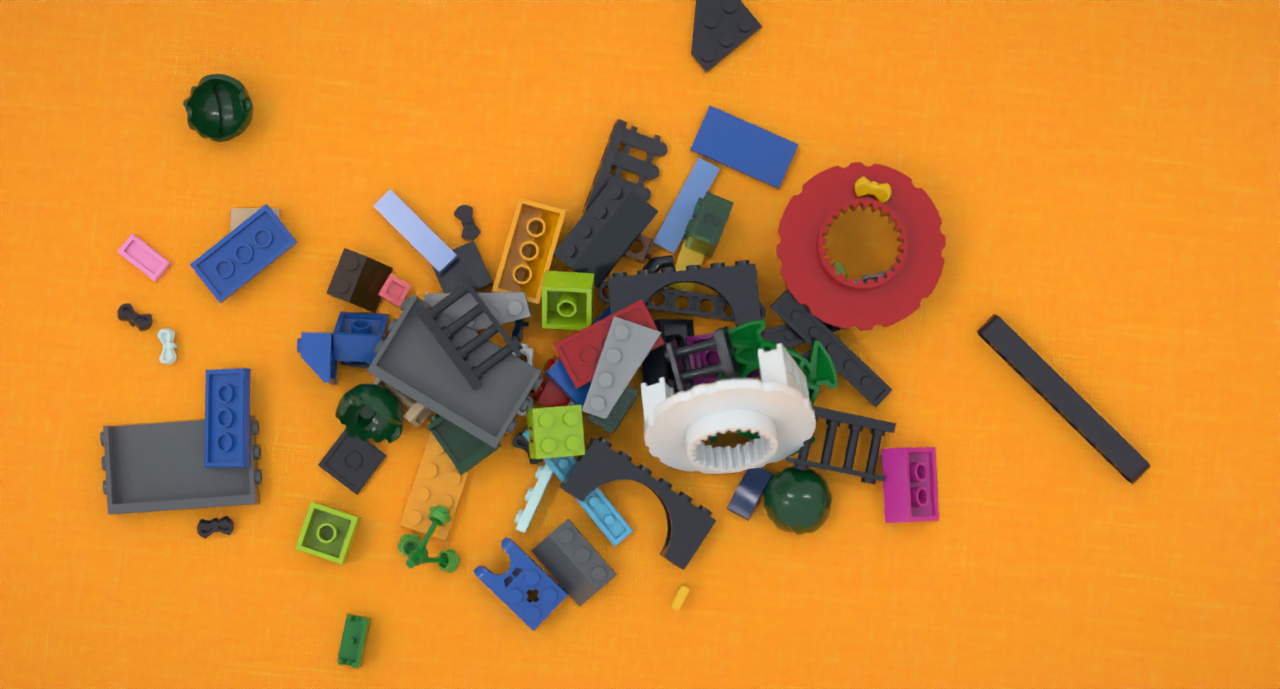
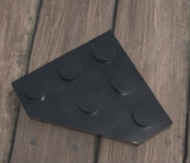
M696 0L691 56L703 71L708 73L762 28V25L740 0Z

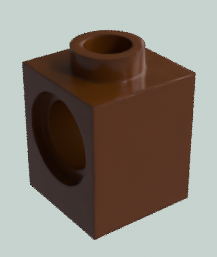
M640 234L636 241L642 243L643 250L640 253H633L628 249L623 257L644 264L645 258L650 260L654 246L650 245L652 238Z

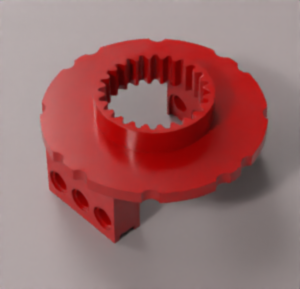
M853 162L845 168L837 165L818 173L802 185V192L800 194L794 195L791 198L780 220L777 232L780 236V243L776 246V253L782 262L780 273L785 283V290L787 289L800 305H806L812 316L841 329L848 330L850 327H857L860 331L872 330L876 325L888 327L907 318L920 307V302L923 298H928L932 294L942 274L945 259L942 257V250L946 247L945 235L940 231L942 220L936 206L922 188H917L913 185L910 177L881 164L874 163L872 166H865L862 162ZM864 176L871 182H877L878 184L888 183L891 187L892 195L884 203H881L874 195L870 194L858 197L854 185L859 178ZM858 206H860L862 211L870 207L872 213L880 210V217L887 215L889 217L887 223L895 224L893 232L900 233L896 241L902 243L897 247V251L901 254L895 257L897 263L891 265V271L888 270L884 273V278L878 276L875 282L869 279L866 285L862 280L854 284L851 277L845 281L843 273L836 275V267L828 266L831 259L824 257L828 250L822 247L827 243V239L823 236H827L829 233L827 227L832 226L834 223L833 219L837 220L840 212L846 214L849 208L855 211Z

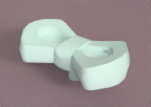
M163 328L157 334L163 346L159 361L165 365H170L177 359L174 349H177L178 345L173 343L175 332L170 328Z

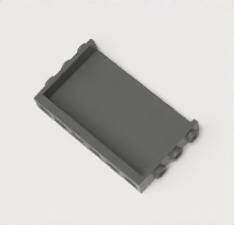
M414 294L411 298L407 297L400 307V310L403 312L399 319L394 318L387 329L390 332L385 341L381 339L376 346L374 352L377 355L367 369V372L497 449L506 432L511 434L518 421L515 420L518 412L524 413L531 400L527 397L532 389L537 391L544 378L540 377L543 372L515 355L510 354L482 375L483 378L479 380L482 386L474 391L414 310L421 304L425 308L433 306ZM443 312L437 315L439 318L435 320L440 328L443 326L447 327L456 321ZM464 326L452 335L453 338L450 342L455 348L458 346L462 347L479 334ZM487 340L468 354V358L464 361L470 368L473 366L477 367L499 351L501 347Z
M250 415L249 467L204 468L205 420L103 426V432L100 433V442L104 446L105 456H102L101 464L103 471H106V480L103 481V493L107 495L108 515L260 504L259 484H262L263 477L262 470L258 469L257 461L261 459L260 445L256 444V435L260 433L259 421L255 420V416Z

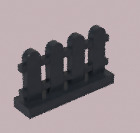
M617 119L613 125L582 212H586L603 191V188L607 186L614 176L645 201H648L651 198V191L643 187L645 179L653 180L659 175V168L651 164L653 157H662L668 150L666 144L660 142L661 136L654 135V138L642 135L637 133L638 128L635 126H631L629 130L626 128V121ZM620 143L625 144L622 152L617 151ZM633 147L648 153L646 160L643 161L628 155L630 148ZM612 165L616 167L614 175L609 173ZM622 170L639 175L637 184L620 178Z

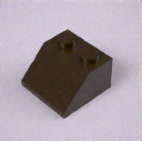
M344 248L327 294L376 313L381 301V297L377 294L389 274L392 273L393 268Z

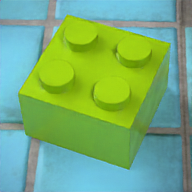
M545 271L542 283V328L583 330L592 325L594 317V273Z
M581 405L526 409L530 459L585 455Z
M311 502L295 549L341 565L346 564L362 517L318 502Z

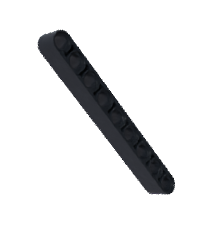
M993 314L977 330L978 335L1128 482L1134 484L1151 467L1145 458L999 316Z

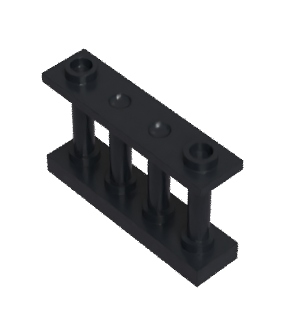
M461 274L459 279L463 285L433 307L428 306L425 308L421 304L414 310L475 391L482 386L479 381L483 378L482 375L514 352L518 358L523 356L520 352L523 346L515 336L512 338L508 336L475 291L478 289V286L470 276L465 278ZM469 292L478 304L449 326L440 328L435 322L439 318L437 315ZM484 312L493 324L464 346L455 348L450 342L453 338L452 335ZM499 332L507 342V345L477 367L473 366L470 368L464 361L468 358L467 355Z
M727 326L716 329L713 332L714 336L709 340L682 347L677 346L676 339L666 344L667 348L664 350L665 357L668 363L671 362L679 392L690 391L687 381L717 373L725 374L726 380L742 379ZM710 349L718 350L721 359L718 360V363L684 371L681 357Z
M812 406L816 422L818 418L826 419L825 424L828 425L820 463L807 461L811 437L803 442L804 446L799 449L798 458L786 457V462L794 463L793 468L808 471V467L811 466L860 476L861 482L875 484L876 480L885 481V476L875 475L882 436H885V432L894 433L896 423ZM841 423L849 424L848 429H850L843 468L830 465L837 427H840ZM864 427L871 429L872 439L865 472L852 470L859 433L863 431Z

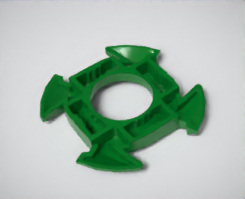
M765 319L746 322L728 330L733 348H736L734 352L742 379L751 371L760 368L759 349L768 352L777 349V344H779L761 337V332L765 330ZM814 340L809 360L796 350L784 346L806 376L809 399L812 406L821 388L820 385L826 384L829 389L838 388L836 369L829 353L819 340ZM719 373L716 382L726 380L725 374ZM737 429L735 431L737 434L753 440L760 438L758 432L751 433V430L742 432L741 429ZM716 432V436L708 435L712 442L717 441L718 432ZM812 436L811 444L815 441L814 436Z

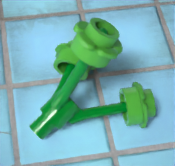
M442 505L430 507L429 510L431 512L428 515V519L432 521V524L422 542H420V537L416 534H405L400 538L398 550L408 557L406 565L409 568H414L421 563H437L441 570L453 573L460 563L459 556L455 554L454 549L442 551L439 553L438 558L429 557L428 550L425 548L437 525L444 527L451 520L450 511Z

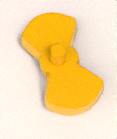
M864 176L859 178L854 185L858 197L870 194L874 195L881 203H884L892 195L891 187L888 183L878 184L877 182H871Z

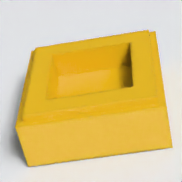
M680 585L670 604L671 608L677 611L680 610L690 588Z

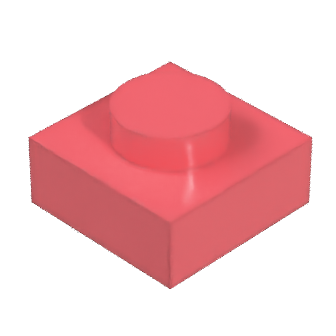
M389 274L377 295L391 304L400 307L411 285Z

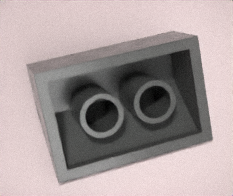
M569 519L564 521L532 550L535 556L579 606L584 604L617 575Z

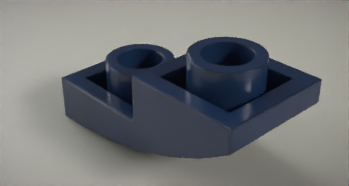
M762 468L748 469L739 483L727 510L749 521L759 506L761 496L773 474Z

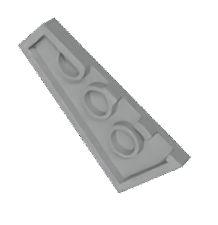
M476 292L499 324L532 316L525 292ZM424 293L423 296L425 302L434 306L450 293ZM467 293L445 309L443 313L457 320L478 303L470 293ZM483 312L466 326L473 331L488 328L493 323Z
M614 316L582 409L583 412L606 419L660 336V331Z

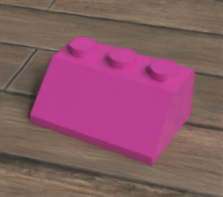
M935 447L882 449L883 476L886 477L885 481H883L885 523L938 521L939 508Z

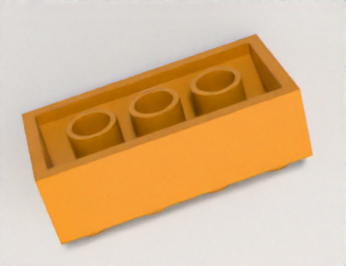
M519 197L492 292H525L528 303L540 304L545 271L550 270L566 210Z

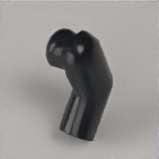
M673 255L653 257L642 270H651L652 273H658L661 268L674 267Z

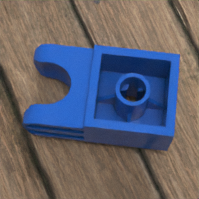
M505 537L501 541V545L510 557L511 564L509 570L505 574L500 575L491 572L485 566H477L474 569V573L534 631L564 600L568 592L511 538ZM529 589L539 591L537 595L539 600L537 602L528 599Z

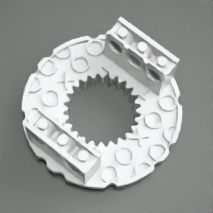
M780 343L777 344V349L768 352H765L763 349L758 350L762 382L755 379L717 381L712 385H698L690 391L677 394L674 393L673 387L670 388L666 384L664 377L659 378L660 383L650 386L642 383L645 445L649 447V452L653 457L660 458V462L688 472L700 471L704 474L736 473L746 469L761 468L771 462H778L794 454L804 446L803 442L809 440L815 430V413L812 410V404L809 399L806 376L783 344ZM737 429H741L742 432L751 430V433L758 432L760 438H755L753 443L749 441L746 444H737L735 448L731 446L712 448V445L706 446L701 441L707 440L708 435L716 436V432L725 433L727 430L735 432Z

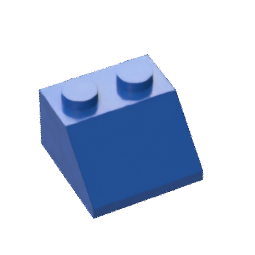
M340 312L333 333L334 360L344 363L355 361L371 364L377 355L374 352L376 346L381 339L385 341L387 338L389 314Z
M301 332V338L297 339V352L301 353V358L325 383L337 385V361L334 360L333 334Z

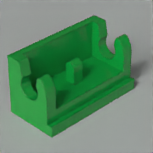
M347 613L337 660L339 665H350L353 668L362 667L372 618Z

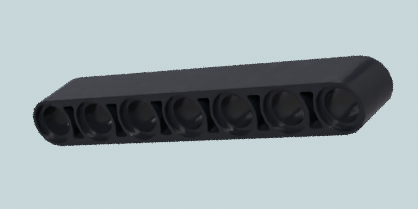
M605 281L599 287V297L603 303L610 305V299L603 296V290L608 287V281ZM663 288L657 292L665 298V302L662 305H653L651 299L646 304L649 311L735 323L733 316H727L724 313L723 308L727 303L721 296ZM679 297H685L689 302V306L686 309H678L675 305V300ZM704 300L710 301L713 305V310L709 313H704L699 308V304ZM759 303L762 320L765 318L766 309Z

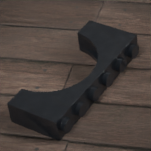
M749 260L735 261V266H725V263L721 262L710 264L711 268L701 269L700 265L686 266V270L676 271V267L662 268V273H652L651 270H639L637 275L627 276V272L612 273V277L608 278L611 315L643 299L646 305L657 292L670 285L696 283L712 289L725 300L733 314L735 326L761 320L756 264H750Z
M591 437L585 446V455H579L559 485V488L583 502L593 490L607 482L633 480L643 484L657 496L666 514L667 535L659 555L684 570L716 522L711 517L712 512L702 505L698 508L691 503L693 499L680 491L677 494L672 491L673 485L660 477L659 480H656L650 476L652 471L644 465L640 464L637 467L631 463L632 457L620 450L619 453L613 451L610 448L612 444L604 438L599 437L597 440Z

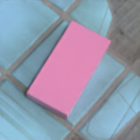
M133 233L117 251V253L155 282L161 278L172 264Z

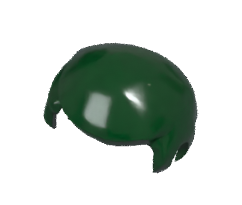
M216 73L203 77L199 81L198 86L191 88L190 96L183 101L190 129L197 131L202 138H209L216 142L229 141L241 135L253 118V103L245 86L236 78L226 74Z
M359 384L353 387L341 397L335 411V417L339 419L341 424L346 425L347 436H357L361 441L371 438L377 443L382 442L384 439L388 443H392L399 439L403 430L404 417L401 403L388 388L381 385Z
M793 466L786 467L781 472L778 471L773 475L764 490V508L767 511V516L782 531L794 532L797 535L813 533L829 517L832 495L825 479L813 469L808 468V471L795 469Z

